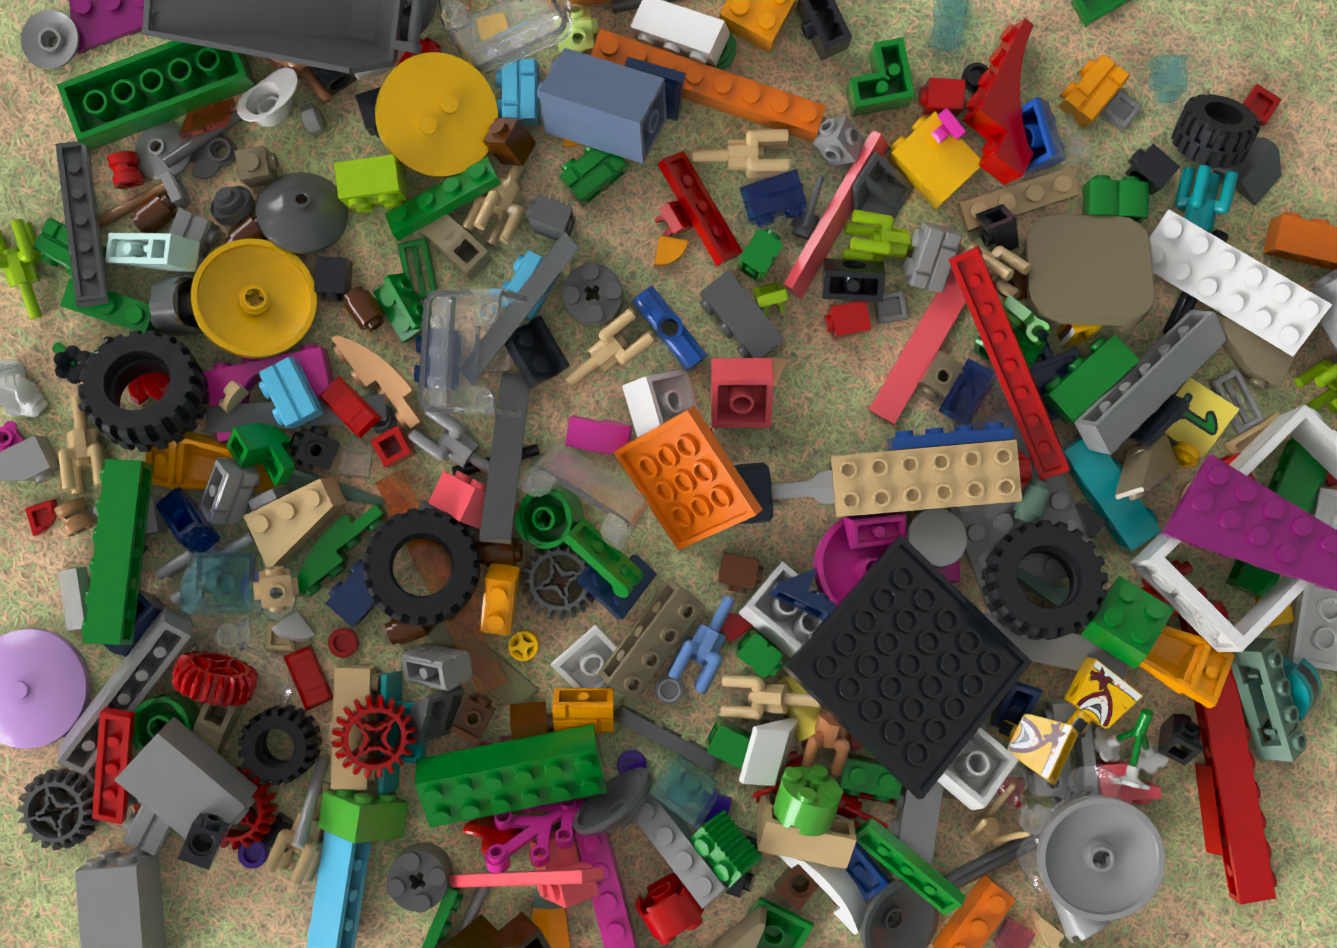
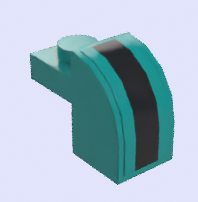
M1282 655L1283 667L1286 677L1291 683L1294 705L1298 708L1299 721L1301 722L1314 707L1321 695L1323 687L1321 677L1315 667L1304 657L1298 664H1295Z

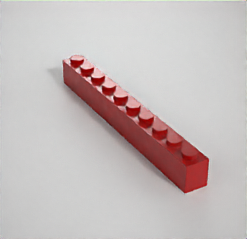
M1208 600L1227 620L1229 619L1228 611L1222 601ZM1178 613L1181 631L1202 637ZM1230 667L1216 706L1209 709L1194 700L1197 722L1201 726L1200 738L1205 765L1212 767L1223 850L1222 859L1229 897L1242 905L1276 899L1275 887H1277V879L1270 866L1269 858H1271L1272 852L1268 841L1265 839L1264 828H1266V819L1260 810L1258 801L1261 798V791L1254 779L1255 759L1248 746L1250 731L1244 722L1242 713L1244 708L1232 668Z

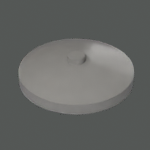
M1089 795L1066 803L1049 818L1039 837L1037 864L1044 885L1062 907L1085 919L1110 921L1135 913L1152 899L1163 879L1165 850L1155 825L1140 809L1117 797Z

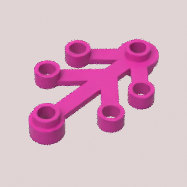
M583 798L520 810L525 814L534 811H550L545 816H512L511 812L494 815L495 826L499 830H508L509 828L527 829L504 845H492L485 854L487 869L496 874L505 872L511 865L510 856L536 837V846L531 850L532 863L537 867L546 866L550 862L549 842L551 829L560 820L561 828L555 833L556 845L560 849L572 847L574 844L573 819L578 809L584 803ZM562 837H569L566 840H561ZM539 854L545 855L541 858L536 857Z

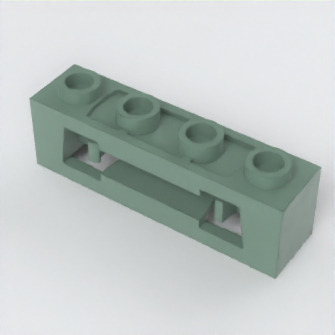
M1255 638L1242 652H1231L1235 654L1231 668L1258 759L1294 762L1307 748V739L1301 729L1298 708L1294 705L1291 683L1285 674L1283 656L1281 651L1278 650L1275 638ZM1242 666H1246L1247 668V675L1249 677V680L1247 681L1245 679ZM1262 726H1264V732L1268 740L1266 743H1264L1260 730Z

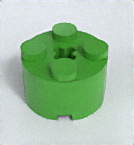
M815 764L811 767L798 766L785 769L773 807L776 819L784 827L789 829L790 825L800 829L799 834L805 836H820L829 830L836 815L843 791L839 784L828 775L829 772L825 767Z

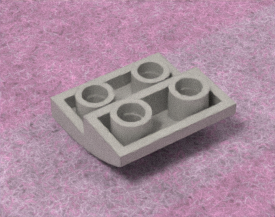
M87 566L57 572L67 631L81 629L82 622L86 618L87 604L85 602V594L90 587L91 580L88 575Z

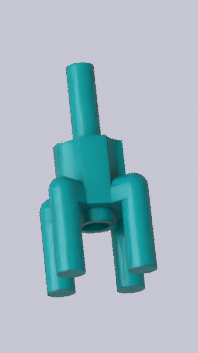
M1199 165L1192 197H1189L1195 168L1183 167L1175 207L1185 210V219L1207 232H1212L1216 214H1227L1230 211L1239 173L1226 171L1220 199L1217 201L1216 197L1222 175L1211 173L1212 167L1208 165Z

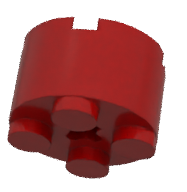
M675 872L669 873L646 887L649 893L644 898L639 895L635 901V907L652 936L659 940L662 945L670 943L675 939L676 935L686 929L689 931L696 929L703 922L701 915L704 908H701Z

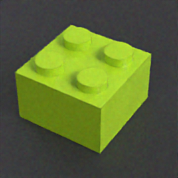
M394 154L334 162L338 199L351 211H355L356 214H370L374 212L373 208L378 207L392 210L410 200L406 169Z

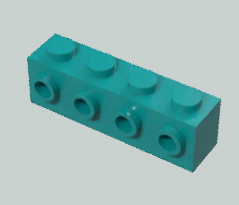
M1081 435L1063 447L1071 467L1068 473L1094 511L1105 519V527L1121 550L1133 551L1161 532L1156 524L1159 522L1157 516L1151 509L1145 508L1140 498L1130 500L1129 496L1116 499L1115 493L1123 468L1116 459H1112L1109 454L1088 450Z

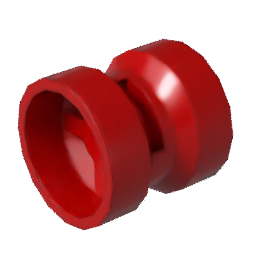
M120 151L108 155L109 168L114 172L112 177L114 188L130 189L145 183L143 174L137 167L139 165L137 152Z

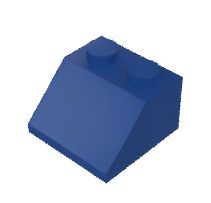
M1036 97L1021 107L1027 142L1030 150L1034 152L1024 174L1051 168L1066 159L1064 146L1060 141L1055 124V116L1051 111L1050 104L1045 99Z

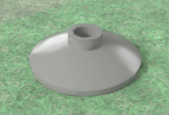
M43 10L34 14L25 23L21 33V47L25 56L31 63L43 69L51 70L65 66L74 58L79 47L80 38L76 24L69 16L57 10ZM58 38L56 45L52 47V41Z
M166 122L146 129L140 135L135 146V152H137L139 159V169L148 177L162 181L160 175L168 171L176 176L181 174L188 166L192 154L171 168L167 167L162 158L190 140L187 133L179 126ZM161 145L160 150L156 152L158 146Z

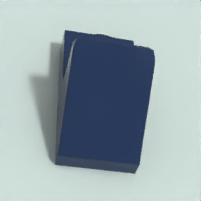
M816 569L778 582L769 593L770 596L822 621L833 612L836 603L829 601V597L824 593L808 591Z
M1016 681L991 714L990 725L1000 728L1004 720L1019 725L1024 714H1031L1042 695V689Z

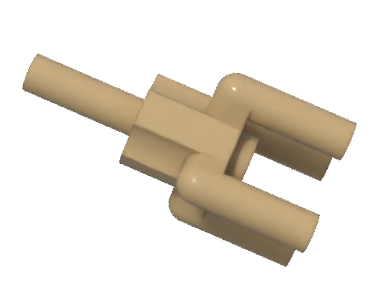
M788 129L749 130L746 134V140H728V149L692 150L693 162L728 161V170H745L746 177L749 179H786L787 171H789V159H764V150L786 149L789 132Z
M528 159L524 166L512 165L506 179L499 177L502 184L491 189L487 195L482 194L475 198L462 225L465 230L472 233L475 227L484 230L490 217L496 219L485 243L495 249L499 242L507 246L510 244L524 214V209L517 205L522 194L517 182Z
M971 243L967 248L960 244L957 254L974 248L978 244ZM979 246L992 279L995 280L997 276L1001 277L996 283L998 291L1007 297L1011 295L1017 299L1021 291L1007 282L1012 278L1014 270L1001 262H1005L1024 275L1029 273L1032 265L1003 246L995 247L991 253Z
M631 306L601 329L599 332L600 339L587 348L592 357L565 378L572 387L598 366L606 372L618 362L625 365L655 342L656 338L649 329L631 344L619 332L637 318V314Z
M79 396L71 397L75 429L66 433L68 448L61 449L58 456L63 490H71L72 495H83L85 491L82 468L92 467L94 485L100 486L102 485L100 472L105 465V459H110V454L100 445L98 430L88 428L86 413L78 409L82 399Z
M724 674L722 677L723 687L750 688L748 693V703L750 706L722 705V717L760 719L763 714H786L789 705L821 707L810 694L790 693L787 684L774 683V680L768 676L762 678L761 676Z
M323 781L305 848L299 849L292 846L302 813L299 812L292 829H282L279 832L265 863V870L275 872L277 867L286 870L293 851L301 854L290 881L296 884H302L303 880L313 881L322 853L323 839H321V835L324 830L318 828L323 791L332 790L330 789V783Z

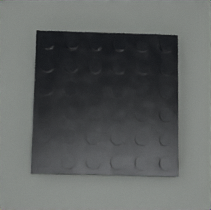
M899 535L782 668L917 799H923L1032 661L902 535Z

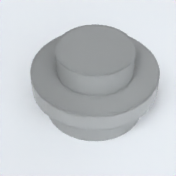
M668 674L661 676L655 684V695L658 700L665 704L678 702L684 694L682 680H675L668 676Z

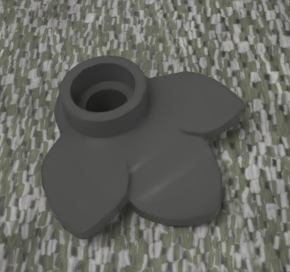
M203 119L195 120L194 128L196 135L213 125L214 122ZM222 133L193 152L190 162L195 163L192 171L193 177L207 179L214 176L221 167L231 165L236 159L234 151H237L235 143L229 138L224 137ZM222 147H226V155L224 157H219V149Z

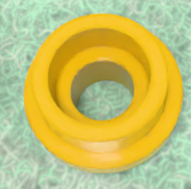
M1179 441L1175 446H1172L1180 467L1188 468L1198 464L1200 451L1195 445Z

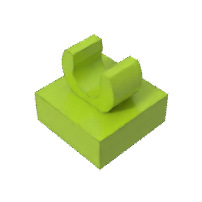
M781 281L752 288L755 302L767 317H770L768 308L773 304L778 305V310L781 314L785 312L783 302L787 301L788 297Z

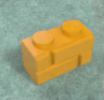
M1103 54L1096 61L1090 58L1079 71V74L1083 77L1077 84L1071 81L1060 94L1064 100L1058 107L1083 128L1088 127L1130 77L1120 66H1116L1114 61Z
M491 563L485 577L480 631L505 636L511 634L516 617L520 567Z
M554 688L552 705L554 732L594 724L596 734L614 732L615 703L613 688Z

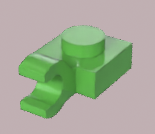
M1011 295L1002 302L1011 324L1017 328L1020 325L1024 326L1027 329L1026 333L1029 340L1034 345L1039 346L1041 344L1035 336L1037 330L1043 329L1049 334L1052 332L1047 322L1035 317L1029 309Z

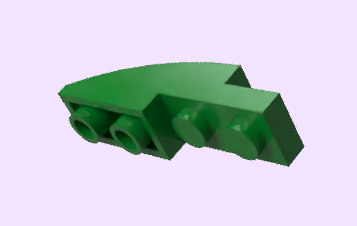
M375 504L358 519H355L351 513L344 514L328 528L311 549L297 577L299 595L295 596L296 598L305 594L308 598L323 587L320 582L328 576L333 579L346 569L343 564L349 558L343 549L345 548L347 551H350L362 541L359 536L367 530L372 533L383 522L385 523L382 518L388 512L381 504Z

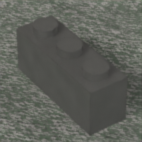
M729 269L701 291L700 296L703 299L700 301L701 306L709 316L715 314L721 321L718 327L728 339L732 336L740 345L736 349L743 358H764L785 340Z

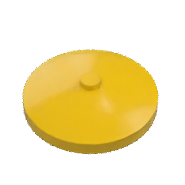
M240 239L218 247L202 261L193 278L191 304L199 328L214 345L238 357L265 359L289 351L305 337L315 317L317 293L314 292L315 284L309 270L294 253L285 251L267 240Z

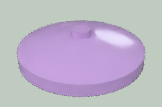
M22 629L0 636V743L10 747L28 749L41 747L60 740L71 730L89 704L91 677L85 659L70 641L48 630Z

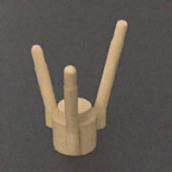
M1014 782L1003 791L990 809L982 815V818L971 826L969 836L976 843L986 845L992 842L994 845H999L1005 841L1031 836L1030 830L1000 835V824L993 818L994 813L1015 789L1016 784Z

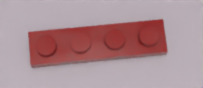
M682 151L663 158L657 165L716 266L738 257L743 251L686 153Z
M104 707L100 712L92 819L122 824L127 818L129 792L114 779L132 761L136 712Z

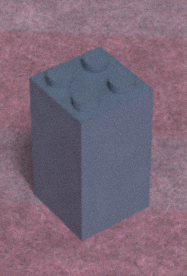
M564 48L559 58L553 61L550 73L538 86L537 97L540 98L541 118L544 121L545 133L638 163H644L667 121L665 78Z

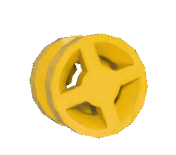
M520 630L510 638L508 649L514 659L528 661L538 652L540 640L533 631Z

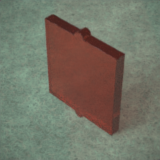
M234 98L187 113L179 132L181 139L201 133L205 134L208 131L228 126L236 105Z

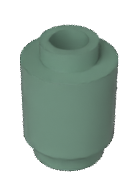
M1030 479L1028 484L1021 490L1022 501L1015 502L1013 508L1016 511L1015 519L1025 522L1032 521L1033 523H1037L1040 518L1043 519L1051 491L1046 490V483Z

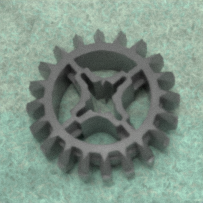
M568 544L566 549H563V545H560L556 549H546L547 552L545 553L542 549L536 547L534 551L539 558L536 559L530 555L526 558L532 564V568L528 566L521 568L522 572L529 574V578H521L520 583L529 584L530 588L522 591V595L532 593L534 596L527 604L531 606L536 601L539 602L540 605L536 609V613L540 614L544 608H547L548 619L553 617L554 611H558V619L563 620L566 610H568L571 618H575L576 612L574 607H577L579 611L584 613L586 607L582 601L593 604L594 599L583 588L581 595L573 601L570 595V583L581 575L588 566L587 562L576 552L572 551ZM557 555L572 558L581 568L570 571L565 570L560 561H558ZM548 558L551 571L550 576L547 580L537 583V571L540 565ZM555 572H559L561 576L575 575L564 582L567 585L564 587V590L560 584L546 585L553 581V578H556ZM548 589L555 590L560 595V598H562L564 604L550 602L540 592Z
M60 768L57 771L50 769L45 774L34 777V782L24 787L26 793L21 794L18 798L24 804L16 810L23 813L24 817L20 818L17 823H26L27 828H25L23 834H33L31 843L41 840V849L52 845L53 851L60 850L63 847L70 849L75 844L84 842L87 836L94 833L96 829L93 825L98 824L100 820L92 819L94 796L91 791L94 790V784L86 785L88 781L86 775L78 779L79 773L74 770L68 772L67 768ZM66 790L69 791L74 796V798L70 797L67 794ZM46 791L45 807L41 810V800ZM69 807L68 809H66V810H64V811H58V810L52 811V812L50 811V810H52V809H54V808ZM79 808L78 821L73 828L74 812Z

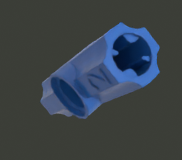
M653 285L641 292L632 301L687 372L707 357V354L683 325L681 319L675 315ZM674 322L678 326V332L673 336L665 335L661 330L664 323Z

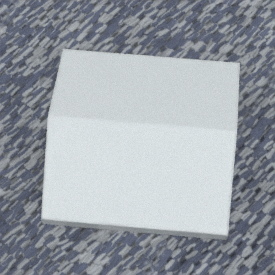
M595 624L551 663V666L573 688H606L608 685L598 672L615 651L617 645L609 635Z
M792 717L753 727L739 778L741 783L775 786L785 770L798 724L797 718Z

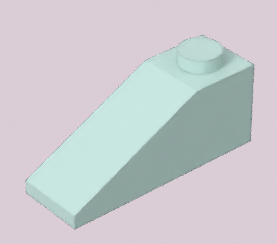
M109 233L105 263L176 272H196L200 242L167 233Z

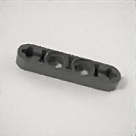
M621 705L614 718L623 726L712 772L717 773L723 760L707 753L706 747L692 740L688 742L680 738L681 734L666 726L661 728L655 725L654 720L625 705Z

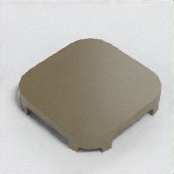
M1052 215L1037 220L1029 229L1023 253H1025L1026 261L1032 267L1029 273L1026 274L1027 299L1025 305L1035 317L1047 322L1051 329L1057 330L1059 324L1118 325L1119 332L1128 331L1134 325L1143 321L1153 305L1155 294L1151 247L1147 231L1139 223L1121 216Z

